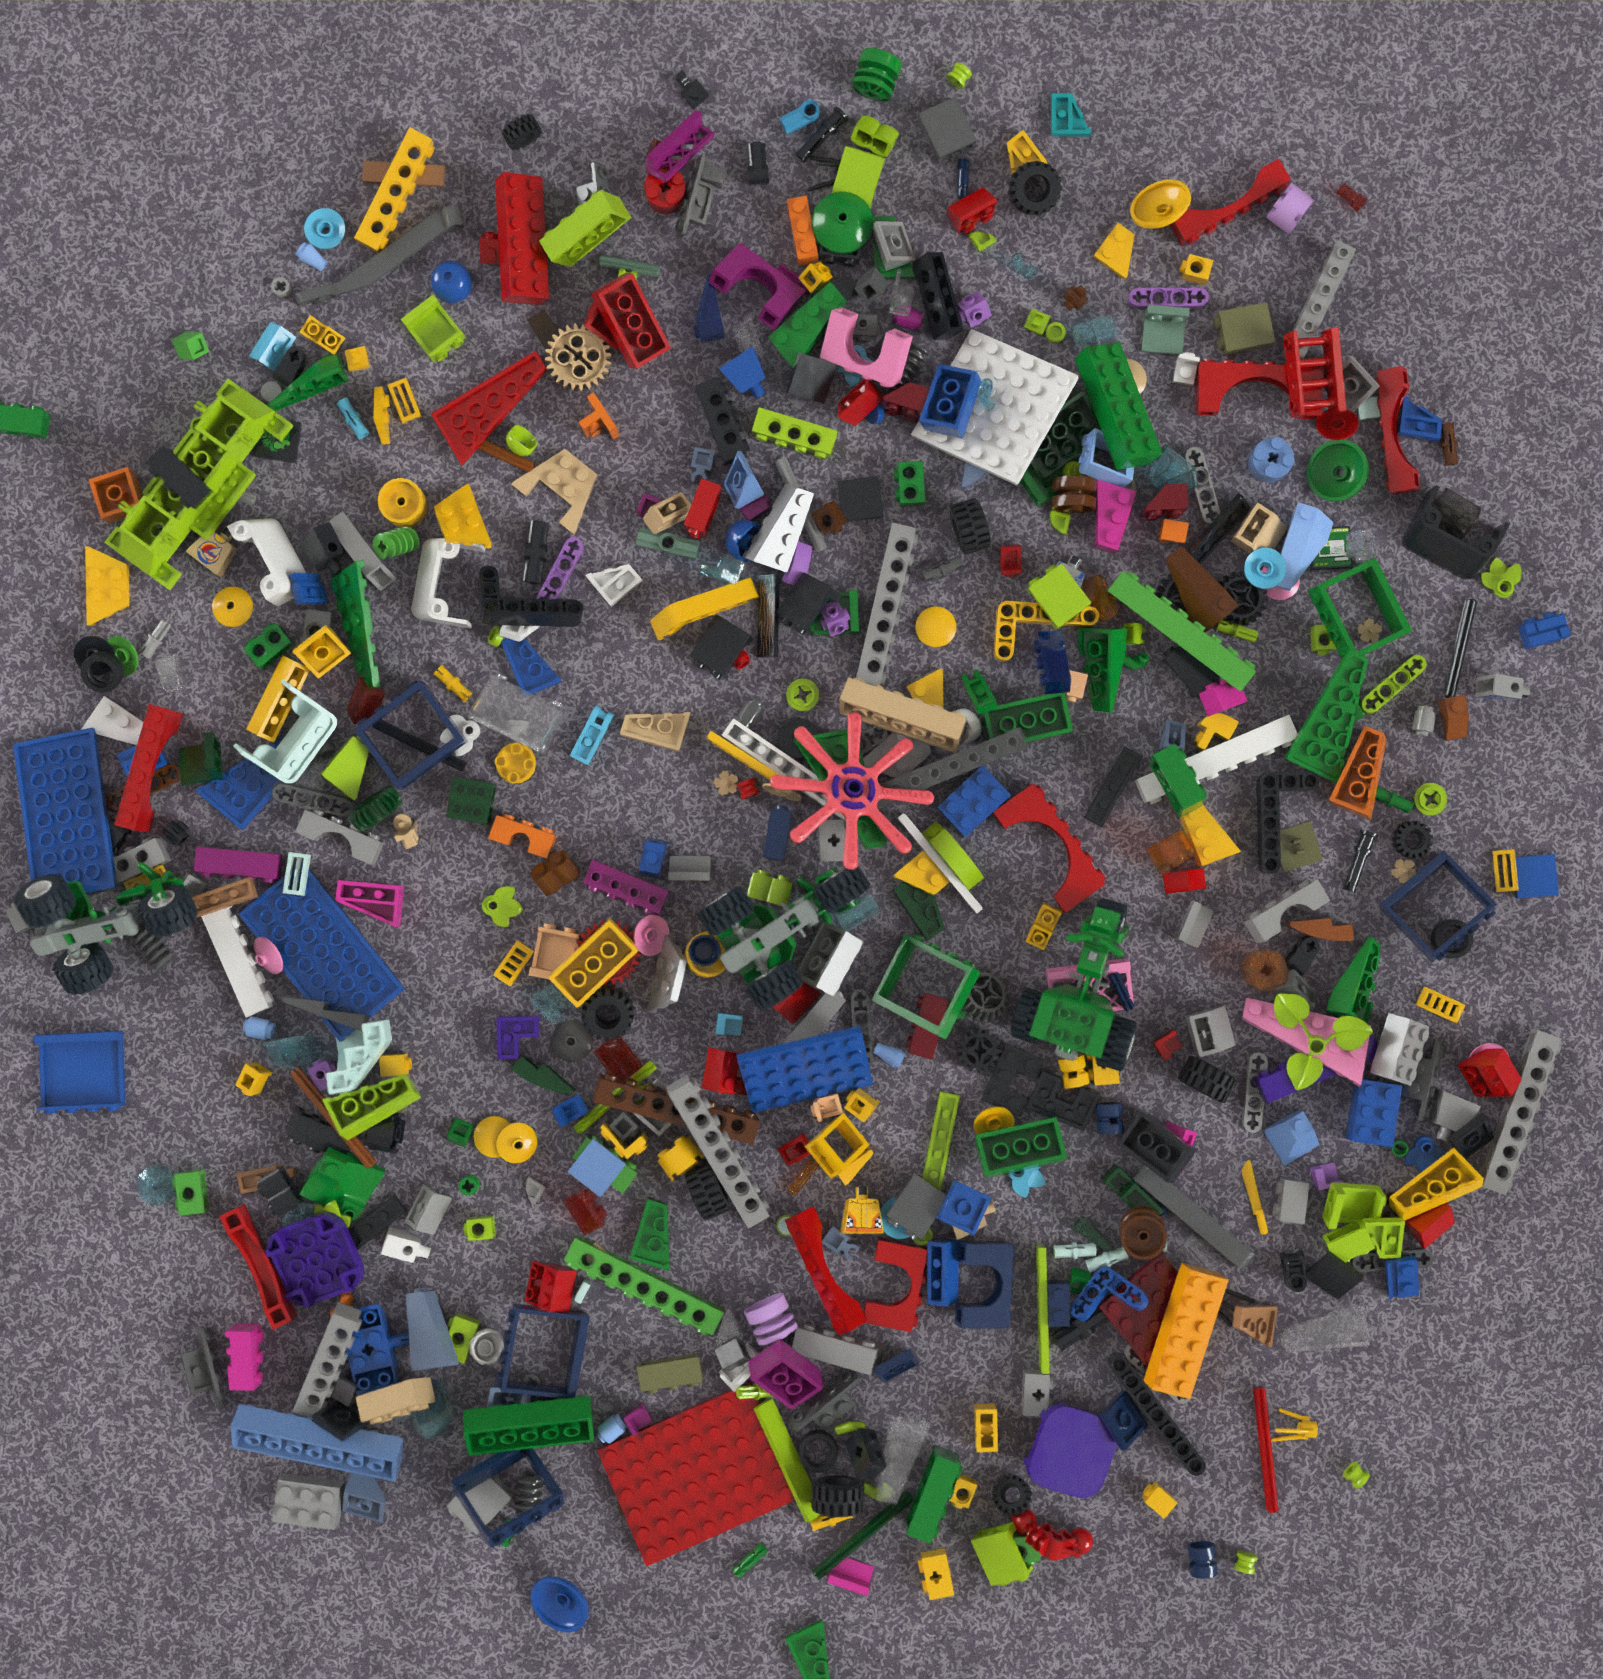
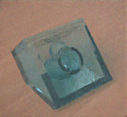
M314 1033L263 1042V1047L272 1066L279 1065V1068H286L292 1066L291 1062L299 1061L300 1065L312 1063V1059L317 1058Z

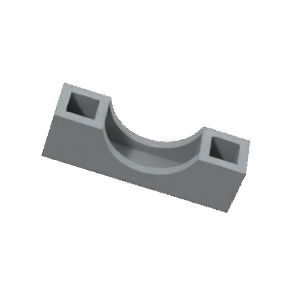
M304 810L295 831L296 833L315 841H319L329 833H340L349 841L352 857L370 865H375L384 845V842L380 841V836L371 832L368 835L363 834L352 824L349 827L342 825L343 820L331 816L328 819L324 817V812Z
M1318 879L1302 881L1298 884L1299 888L1295 891L1290 889L1282 894V899L1278 901L1274 899L1265 904L1266 908L1260 911L1258 909L1249 914L1250 918L1244 921L1256 943L1265 942L1281 932V916L1289 906L1297 907L1307 913L1315 911L1330 901Z

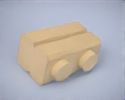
M680 492L651 506L643 520L652 533L657 534L685 520L691 503Z

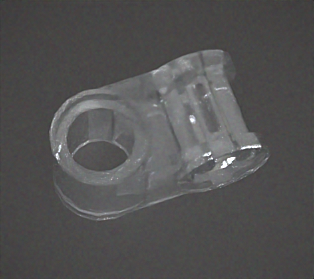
M174 653L156 658L155 666L162 689L175 695L181 694L186 686L178 654Z

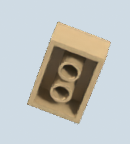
M430 1377L410 1379L356 1397L361 1422L369 1421L370 1425L388 1422L394 1417L407 1416L413 1411L428 1409V1404L436 1402Z

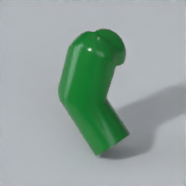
M1140 653L1132 658L1125 655L1123 666L1130 670L1143 668L1147 665L1149 657L1145 653Z

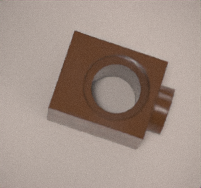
M835 501L825 503L811 514L824 535L831 533L836 535L843 530L842 526L848 522ZM829 516H831L833 520L832 524L829 522Z

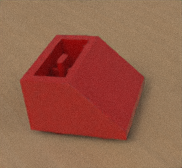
M982 187L947 208L946 214L957 233L960 234L964 231L966 234L972 231L979 222L984 224L993 218L992 215H994L997 200Z
M708 1047L702 1089L717 1093L747 1095L737 1060V1054L745 1052Z
M1504 1048L1484 1049L1458 1064L1460 1071L1476 1097H1512L1522 1080Z
M532 1260L525 1302L548 1312H569L577 1271L562 1265Z

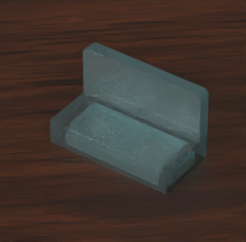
M722 556L717 567L702 564L699 572L714 580L736 585L745 562Z
M870 893L858 899L859 904L854 906V908L835 914V917L845 931L853 930L881 911Z

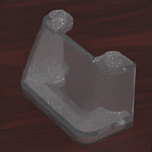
M497 673L496 676L491 675L467 717L545 755L566 713V710L562 709L563 704L553 699L550 703L507 682L508 677Z

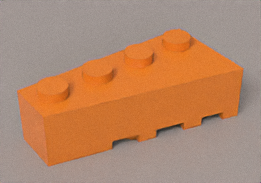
M1367 726L1363 727L1329 799L1332 806L1369 821L1372 818L1387 740L1383 732Z

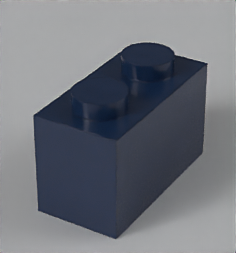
M1047 1280L1048 1326H1070L1069 1283L1067 1280Z

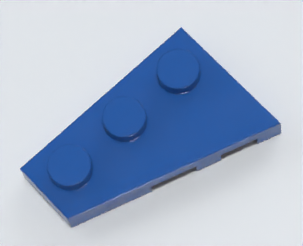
M509 638L502 640V646L524 698L562 683L561 679L525 638L520 642Z

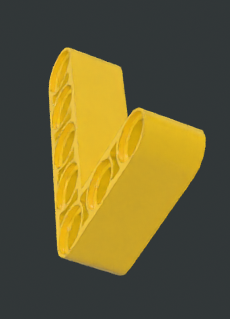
M743 579L668 605L652 618L650 623L657 639L662 640L664 636L668 634L671 636L685 624L746 604L748 600L752 598L755 600L759 595L752 579Z
M1004 601L999 605L996 612L994 657L997 661L1007 662L1013 656L1016 623L1051 625L1052 621L1043 617V609L1038 603ZM1088 606L1063 626L1091 627L1098 621L1099 613L1094 607ZM1009 607L1012 614L1004 616L1001 613V608ZM1022 609H1030L1032 612V617H1024L1022 615ZM1084 613H1091L1093 615V621H1085L1083 617ZM1007 627L1010 630V636H1002L1000 628ZM1004 647L1008 649L1009 655L1001 657L998 653L999 648Z

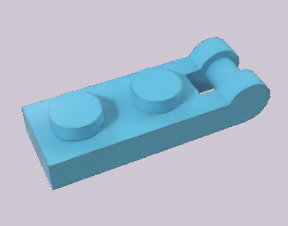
M596 705L570 756L589 766L615 714L611 712L606 713L602 711L601 707ZM597 718L604 720L602 725L595 723Z

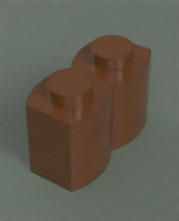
M562 850L554 853L548 861L536 865L530 874L542 892L549 896L557 892L564 884H568L580 875V871L566 851Z

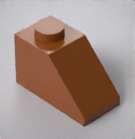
M1465 695L1439 700L1438 705L1445 740L1449 741L1467 737L1469 712Z

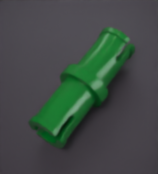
M1379 786L1377 787L1375 799L1386 803L1388 807L1393 806L1407 814L1411 811L1414 804L1413 801L1397 795L1398 793L1395 791L1390 792Z

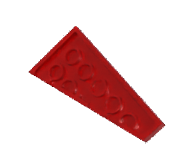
M536 351L431 413L462 466L547 371L546 366Z

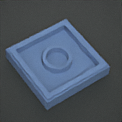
M593 1138L568 1170V1173L601 1197L627 1163Z

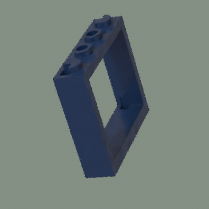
M415 680L407 686L408 690L402 694L399 692L394 695L388 705H381L373 711L375 713L369 719L365 717L357 723L358 727L354 729L397 790L405 789L468 742L426 683L421 680L419 682ZM421 691L455 738L398 778L365 731L417 692Z
M1442 851L1380 904V909L1433 963L1436 959L1438 961L1442 960L1448 954L1447 950L1450 947L1454 946L1456 948L1464 941L1463 937L1468 932L1473 934L1478 930L1481 921L1484 919L1486 921L1490 920L1496 914L1495 910L1498 904L1445 851ZM1444 866L1485 909L1433 952L1392 908Z
M513 1303L512 1310L509 1309L507 1321L510 1322L509 1329L505 1330L504 1333L505 1351H501L500 1354L502 1368L501 1372H498L496 1376V1384H498L500 1391L564 1399L575 1398L590 1320L587 1312L574 1310L569 1312H548L537 1306ZM520 1313L577 1320L565 1387L507 1381Z
M533 1448L498 1452L451 1480L453 1492L490 1549L503 1544L507 1538L521 1533L530 1524L539 1522L545 1515L552 1511H557L565 1504L562 1490ZM526 1457L551 1496L492 1532H489L465 1493Z

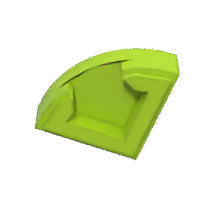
M975 231L968 234V237L979 253L997 241L993 235L985 232Z
M1050 511L1052 526L1060 534L1067 535L1071 515Z

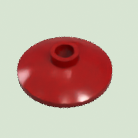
M1347 409L1344 412L1330 415L1329 410L1325 411L1316 422L1318 433L1329 440L1347 439L1357 431L1359 425L1357 416Z

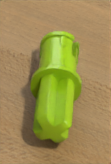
M1221 620L1216 628V631L1232 635L1234 639L1238 637L1254 643L1258 637V631L1240 625L1237 626L1235 623L1231 625L1227 620Z
M756 1383L751 1386H739L736 1389L738 1399L753 1398L754 1400H759L763 1397H773Z

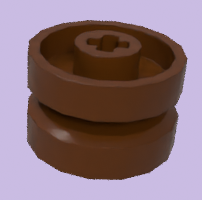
M1061 476L1052 479L1051 491L1057 495L1051 498V510L1061 513H1087L1096 510L1097 499L1091 495L1097 491V480L1095 478L1087 476Z
M1137 1206L1128 1210L1122 1216L1119 1229L1121 1244L1125 1252L1133 1258L1148 1260L1158 1256L1164 1250L1167 1243L1165 1222L1156 1210L1146 1206Z

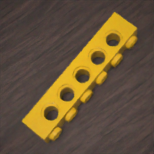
M409 127L354 237L356 242L377 253L381 249L386 248L389 241L387 236L390 231L393 232L398 223L396 218L399 212H404L407 206L405 200L408 194H413L416 188V183L414 182L417 176H422L426 167L424 163L427 157L431 158L435 147L431 138ZM412 151L420 153L417 159L409 158V154ZM403 169L411 171L410 175L406 178L400 176V172ZM395 187L401 189V193L398 196L391 195V190ZM384 206H391L392 211L390 214L385 215L381 212ZM381 224L383 226L382 231L374 233L372 231L374 225Z

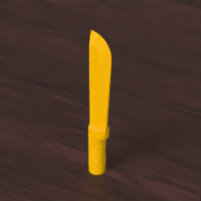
M1248 1160L1242 1168V1177L1253 1209V1215H1256L1260 1234L1263 1235L1268 1233L1252 1164Z

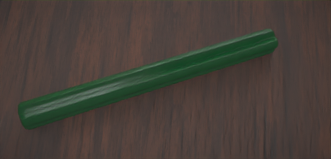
M907 1491L904 1492L812 1570L815 1578L818 1580L822 1579L913 1502L912 1496Z

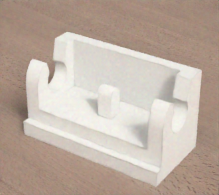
M749 1343L745 1345L751 1359L759 1354ZM748 1362L732 1371L724 1369L719 1371L721 1379L733 1392L750 1377Z

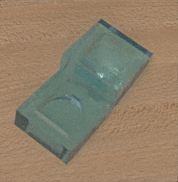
M1113 316L1091 320L1071 327L1076 347L1094 344L1097 341L1115 338L1119 335Z

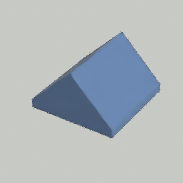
M737 451L723 485L734 507L739 509L760 498L764 493L742 451Z

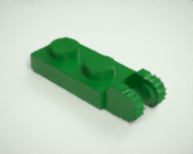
M978 669L973 670L974 680L969 681L966 674L961 675L965 689L978 715L998 708L988 684Z

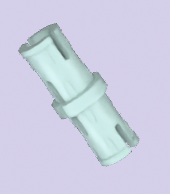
M1072 1242V1245H1053L1054 1259L1096 1257V1244H1077Z
M1122 1246L1107 1253L1104 1251L1101 1255L1085 1260L1089 1273L1101 1267H1112V1264L1129 1258Z

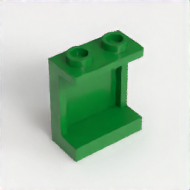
M857 590L838 593L841 596L838 600L841 608H846L850 616V620H847L850 629L840 634H858ZM819 613L810 625V629L814 632L813 636L830 635L828 630L824 631L819 622V619H821Z

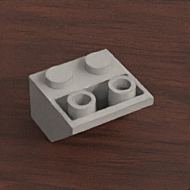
M1225 1005L1185 1015L1195 1056L1202 1057L1218 1053L1236 1045Z

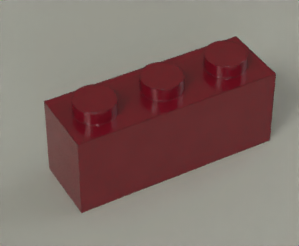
M924 992L923 996L919 995L916 1005V1008H919L918 1015L939 1026L946 1013L949 999ZM912 1022L911 1028H914L913 1035H908L905 1046L909 1048L908 1053L933 1060L939 1036Z

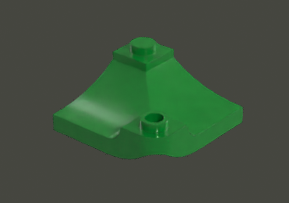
M329 1147L300 1188L299 1195L323 1206L335 1200L341 1215H348L351 1217V1221H355L363 1212L367 1200L384 1176L385 1168L374 1164L367 1169L355 1154L348 1152L345 1155Z

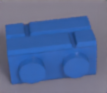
M1556 611L1544 614V618L1537 620L1536 617L1523 620L1524 624L1518 626L1524 649L1527 650L1570 637L1571 634L1567 626L1565 614H1556Z

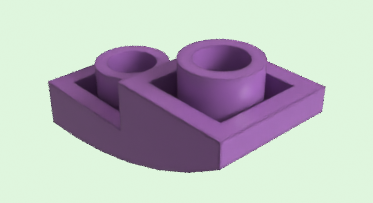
M798 541L788 572H785L782 578L785 583L795 585L803 573L807 574L812 554L811 545Z

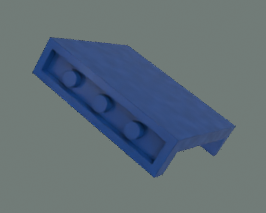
M123 1031L41 1034L34 1036V1044H39L41 1106L36 1107V1111L44 1110V1114L57 1113V1110L65 1109V1113L78 1112V1109L85 1108V1112L99 1111V1108L106 1107V1111L119 1110L120 1106L126 1105Z

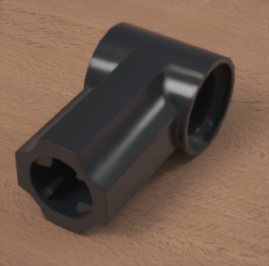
M760 141L748 144L749 185L769 184L765 143Z

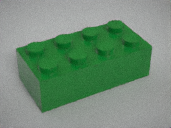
M1064 691L997 705L998 708L982 713L987 740L1017 728H1022L1027 743L1073 732Z
M1057 1117L977 1134L974 1137L983 1179L1059 1163L1067 1158Z
M934 1445L905 1520L906 1534L929 1544H931L932 1538L936 1539L940 1526L937 1525L940 1518L943 1519L947 1511V1506H945L947 1499L952 1498L955 1490L953 1486L954 1481L959 1479L962 1473L961 1461L957 1453Z

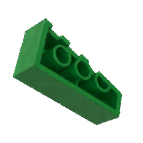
M830 282L770 334L768 338L794 368L798 353L802 352L810 355L814 346L825 334L831 310L844 307L847 300Z

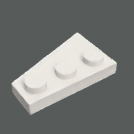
M104 696L81 730L93 727L98 735L137 745L143 721Z

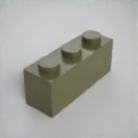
M700 1353L640 1362L637 1365L640 1391H646L647 1394L656 1393L658 1389L662 1388L675 1390L680 1385L686 1384L687 1387L698 1386L699 1382H703Z

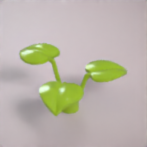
M1279 993L1274 1000V1012L1278 1022L1289 1029L1294 1028L1299 1022L1309 1038V1054L1306 1055L1303 1052L1293 1054L1287 1061V1073L1295 1090H1301L1312 1085L1321 1076L1323 1071L1322 1061L1312 1056L1322 1054L1326 1048L1325 1044H1328L1331 1039L1336 1037V1043L1340 1048L1352 1051L1364 1044L1373 1033L1372 1028L1365 1021L1357 1017L1342 1016L1333 1023L1335 1033L1324 1039L1317 1034L1311 1035L1302 1021L1309 1015L1310 1011L1309 1004L1305 998L1297 994Z

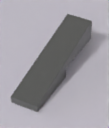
M283 997V1003L359 1031H363L362 1024L369 1022V1015L330 1011V1002Z

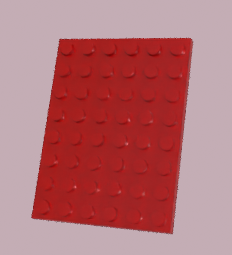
M748 1382L741 1386H751L752 1384ZM729 1390L639 1430L635 1436L632 1434L597 1449L646 1567L795 1501L753 1409L760 1404L759 1400H754L753 1398L738 1399L736 1391Z

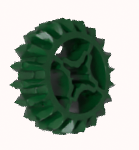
M393 786L384 787L358 804L350 812L348 818L358 831H365L393 813L401 805L402 798Z

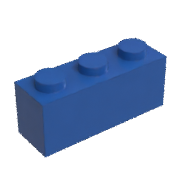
M938 1238L928 1241L927 1304L946 1307L958 1303L959 1240Z

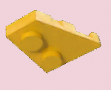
M1024 130L1007 142L1012 173H1015L1016 168L1024 165L1023 163L1040 161L1048 164Z
M1117 223L1093 256L1124 280L1128 276L1134 234Z
M383 386L374 387L373 419L381 443L390 444L388 424L390 419L387 407H390L389 395H385Z
M924 850L893 875L895 879L922 889L930 895H935L950 882Z

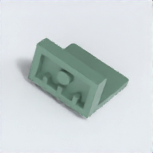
M1148 305L1144 312L1141 351L1171 355L1182 354L1185 322L1189 317L1190 308Z

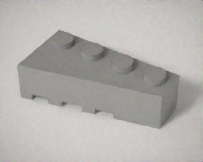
M804 1323V1325L796 1328L792 1348L802 1356L871 1375L874 1373L873 1368L880 1365L884 1344L855 1338L847 1334L838 1335L833 1330L816 1329V1326L813 1324Z

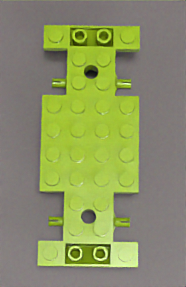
M227 379L216 393L218 397L213 404L208 407L200 401L196 402L199 406L194 404V408L202 413L201 420L195 427L197 431L190 428L173 450L174 454L213 493L197 509L192 507L188 509L179 501L181 496L176 492L172 494L164 487L165 481L160 476L158 478L153 477L142 492L144 496L136 505L131 507L125 501L120 502L125 507L119 504L118 508L127 513L125 521L120 527L116 526L104 542L169 590L172 589L182 573L167 562L189 532L193 530L208 541L256 477L254 472L241 464L265 431L282 442L294 426L230 379Z

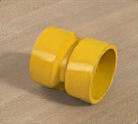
M1079 1054L1074 1061L1064 1058L1058 1059L1060 1071L1064 1073L1062 1076L1064 1089L1090 1084L1088 1071L1084 1070L1086 1067L1084 1054ZM1077 1071V1075L1072 1076V1072Z

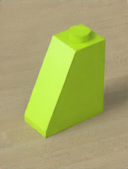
M350 736L319 775L348 798L355 801L358 796L369 750L359 736L356 738Z

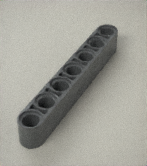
M1145 1165L1133 1176L1137 1183L1240 1270L1243 1271L1253 1259L1255 1254L1176 1187L1164 1181Z

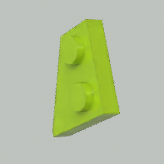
M1363 1218L1362 1221L1379 1258H1401L1405 1226L1404 1219Z

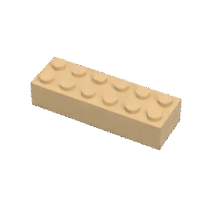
M848 677L840 697V714L848 717L851 712H857L861 715L862 722L953 753H957L965 732L967 717H964L963 714L956 711H946L939 705L933 704L931 706L925 704L918 698L911 699L905 697L904 694L898 691H887L880 685L874 684L872 686L866 684L865 681L859 678L852 679Z

